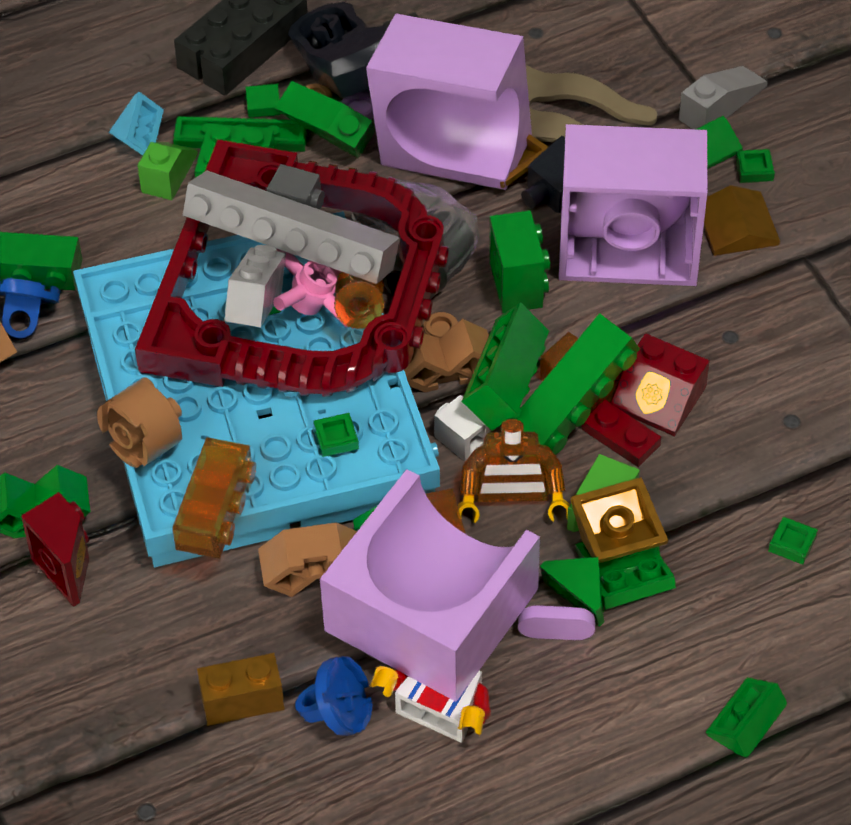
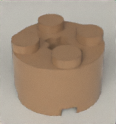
M146 377L136 381L98 408L97 419L102 433L109 431L114 440L109 444L120 459L132 467L138 468L142 464L143 467L182 440V430L178 419L182 416V410L179 404L171 397L166 399Z

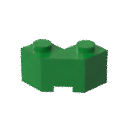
M56 465L34 484L4 472L0 475V533L12 538L26 537L21 515L58 492L69 503L74 501L80 507L85 517L90 513L87 476Z

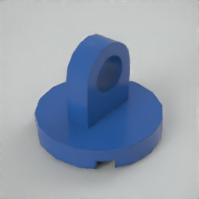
M7 278L3 279L2 284L0 281V296L5 297L2 324L5 331L16 339H26L32 336L38 327L41 303H59L61 290L51 286L50 292L44 291L45 285L22 279ZM24 312L29 315L30 325L26 330L16 331L11 327L10 320L15 313Z
M350 657L330 658L322 662L319 667L315 684L307 687L298 696L295 708L302 718L309 723L324 720L327 726L337 735L349 736L365 730L371 719L373 707L371 697L366 698L365 688L369 687L368 679L362 668Z

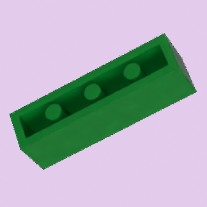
M0 232L1 284L3 279L14 278L39 282L41 285H45V289H51V286H55L59 290L75 291L76 283L73 271L81 268L83 260L79 237Z
M521 302L495 320L461 401L491 431L503 423L506 425L511 424L522 411L520 408L521 403L530 390L528 385L538 370L536 366L538 359L546 349L544 344L549 330Z
M599 313L524 403L517 419L506 426L513 433L521 431V440L529 442V446L548 461L552 455L558 454L567 443V437L576 426H581L588 419L591 413L590 409L597 400L609 394L614 386V380L622 370L625 371L633 365L640 348L631 336Z

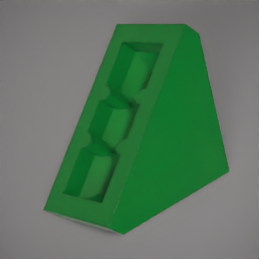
M599 557L544 561L540 565L543 581L546 585L572 606L584 608L593 613L595 624L598 627L604 623Z

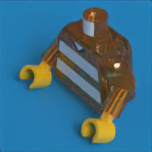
M517 419L504 421L501 425V432L486 434L483 446L476 447L463 464L460 487L463 501L456 507L457 518L461 522L463 509L470 507L474 511L472 522L476 523L480 515L477 506L474 504V496H477L478 502L548 501V494H551L552 502L548 508L549 518L554 522L552 509L557 505H561L566 509V517L568 519V508L570 505L563 499L562 493L566 492L561 461L547 445L540 444L537 433L524 432V425L521 421Z

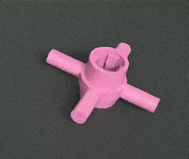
M279 249L276 250L286 253L285 267L294 275L292 288L273 300L277 310L281 311L292 306L296 311L304 315H315L324 305L345 327H349L355 321L356 317L334 296L336 282L350 274L313 261H308L303 265L293 254Z

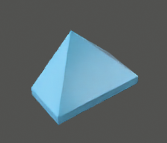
M137 92L109 133L143 156L150 142H156L164 109L142 93Z

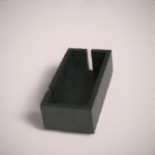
M222 0L174 39L177 68L198 81L203 77L205 85L226 96L291 40L288 34L290 27L301 16L308 13L307 0Z

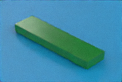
M177 116L173 142L176 145L201 149L208 123L274 130L275 149L305 152L308 129L293 120Z

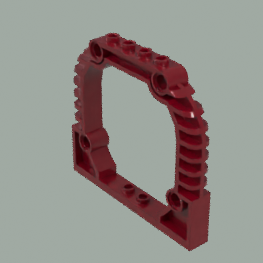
M217 139L205 171H210L267 191V187L280 164L319 174L321 190L325 193L322 207L366 214L384 220L398 231V237H400L399 257L404 265L388 314L376 317L368 323L359 343L334 351L303 350L231 336V330L224 321L218 319L202 321L191 310L185 299L182 298L189 279L193 280L196 276L197 258L199 253H204L206 250L207 232L210 227L206 223L187 217L135 347L138 371L223 387L225 379L235 380L237 384L242 385L251 383L257 384L258 388L263 389L273 387L278 388L280 392L295 391L300 392L302 396L322 394V397H329L335 392L346 390V393L353 392L359 385L372 378L373 382H375L385 372L397 373L403 371L409 366L415 348L420 349L424 338L423 320H430L433 301L430 300L431 294L438 293L441 281V273H438L440 267L445 268L447 264L449 247L444 246V226L437 217L428 214L425 204L422 205L413 190L398 184L397 180L392 177L386 179L378 176V173L370 171L369 174L359 173L356 168H349L348 171L338 169L337 165L332 164L328 167L318 166V163L315 161H309L308 164L299 163L296 152Z

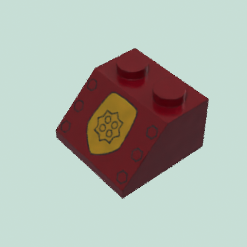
M645 333L638 343L640 350L637 352V358L629 369L623 371L611 404L632 418L675 437L706 389L710 360Z
M58 492L21 515L31 559L71 605L75 607L81 601L89 564L86 544L89 542V537L82 525L85 517L80 507L74 501L69 503Z

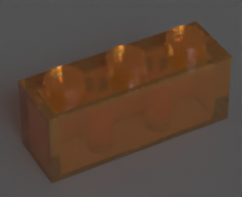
M206 437L172 528L176 550L220 559L224 546L231 545L235 532V523H233L235 515L242 514L246 500L245 487L247 484L253 483L256 474V462L251 460L250 445Z

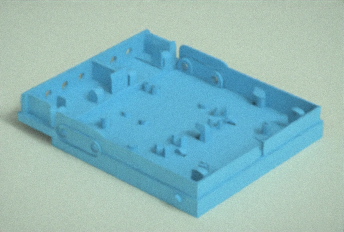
M344 211L333 213L346 219ZM240 235L207 241L205 252L199 253L197 258L196 276L193 280L189 279L182 297L202 321L209 319L224 321L230 276L250 247L255 248L257 245L265 244ZM174 249L73 271L106 401L136 381L146 377L166 399L168 397L173 398L182 410V416L178 418L182 430V440L177 445L144 467L142 464L135 468L123 461L148 557L151 556L154 568L271 540L282 530L290 529V524L300 522V527L353 520L379 505L406 469L420 476L422 488L429 501L436 500V488L440 487V468L436 457L439 456L436 442L430 443L404 370L397 373L385 372L375 382H373L372 378L359 385L353 392L346 393V390L335 392L329 397H322V394L302 396L300 392L295 391L285 393L280 392L278 388L267 387L263 389L258 388L257 384L246 383L242 385L237 384L235 380L225 379L223 387L139 372L135 347ZM294 255L303 265L310 261ZM284 267L282 294L292 288L294 277L286 267ZM348 275L336 282L334 296L356 317L349 327H345L324 305L315 315H304L296 311L292 306L281 310L280 313L268 315L261 327L231 322L225 323L231 330V336L303 350L334 351L359 343L368 323L376 317L384 315L373 283ZM270 413H271V415H272V416H270V417H266V418H262V419H259V418H258V416H262V415H266V414H270ZM350 413L359 441V449L322 457L314 431L313 420Z

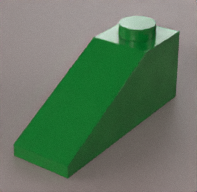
M291 81L274 108L279 113L357 159L376 132L371 119L339 101L294 81Z

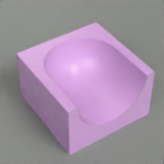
M395 14L366 67L381 165L506 190L508 187L506 183L505 188H501L500 182H506L510 172L517 167L527 146L528 134L532 135L523 36Z
M566 124L559 280L681 286L697 285L707 201V130Z
M406 469L320 578L324 631L457 702L537 592L540 536L526 530L515 546L512 547L492 546L473 539L454 527L435 509L422 488L420 476Z

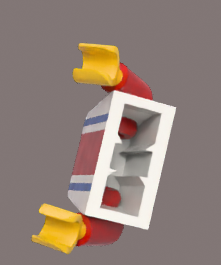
M386 666L376 668L370 683L371 687H383V695L386 697H390L392 692L396 691L395 704L397 714L461 743L465 739L469 727L475 728V734L481 735L483 724L491 715L488 689L482 684V672L480 670L457 702L402 672Z

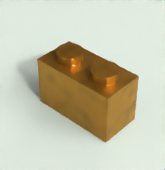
M275 653L197 668L208 726L285 710L282 683Z

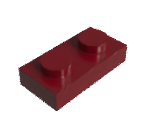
M605 399L590 413L588 419L582 424L581 430L637 467L661 446L662 437Z

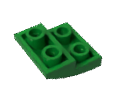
M583 542L575 544L579 558L592 557ZM659 546L599 563L602 601L605 610L676 588L675 576L660 556Z

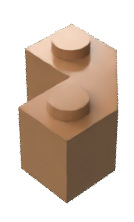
M462 319L440 339L424 333L421 348H415L409 366L404 369L409 385L420 391L430 392L439 390L438 384L458 380L460 385L468 384L489 337L487 330Z
M337 522L282 530L258 549L264 587L293 597L313 581L322 577L357 531Z

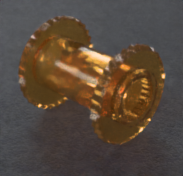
M340 272L335 284L336 297L334 309L337 318L348 327L363 329L366 328L370 321L378 316H382L385 307L384 297L382 296L384 291L383 280L375 284Z

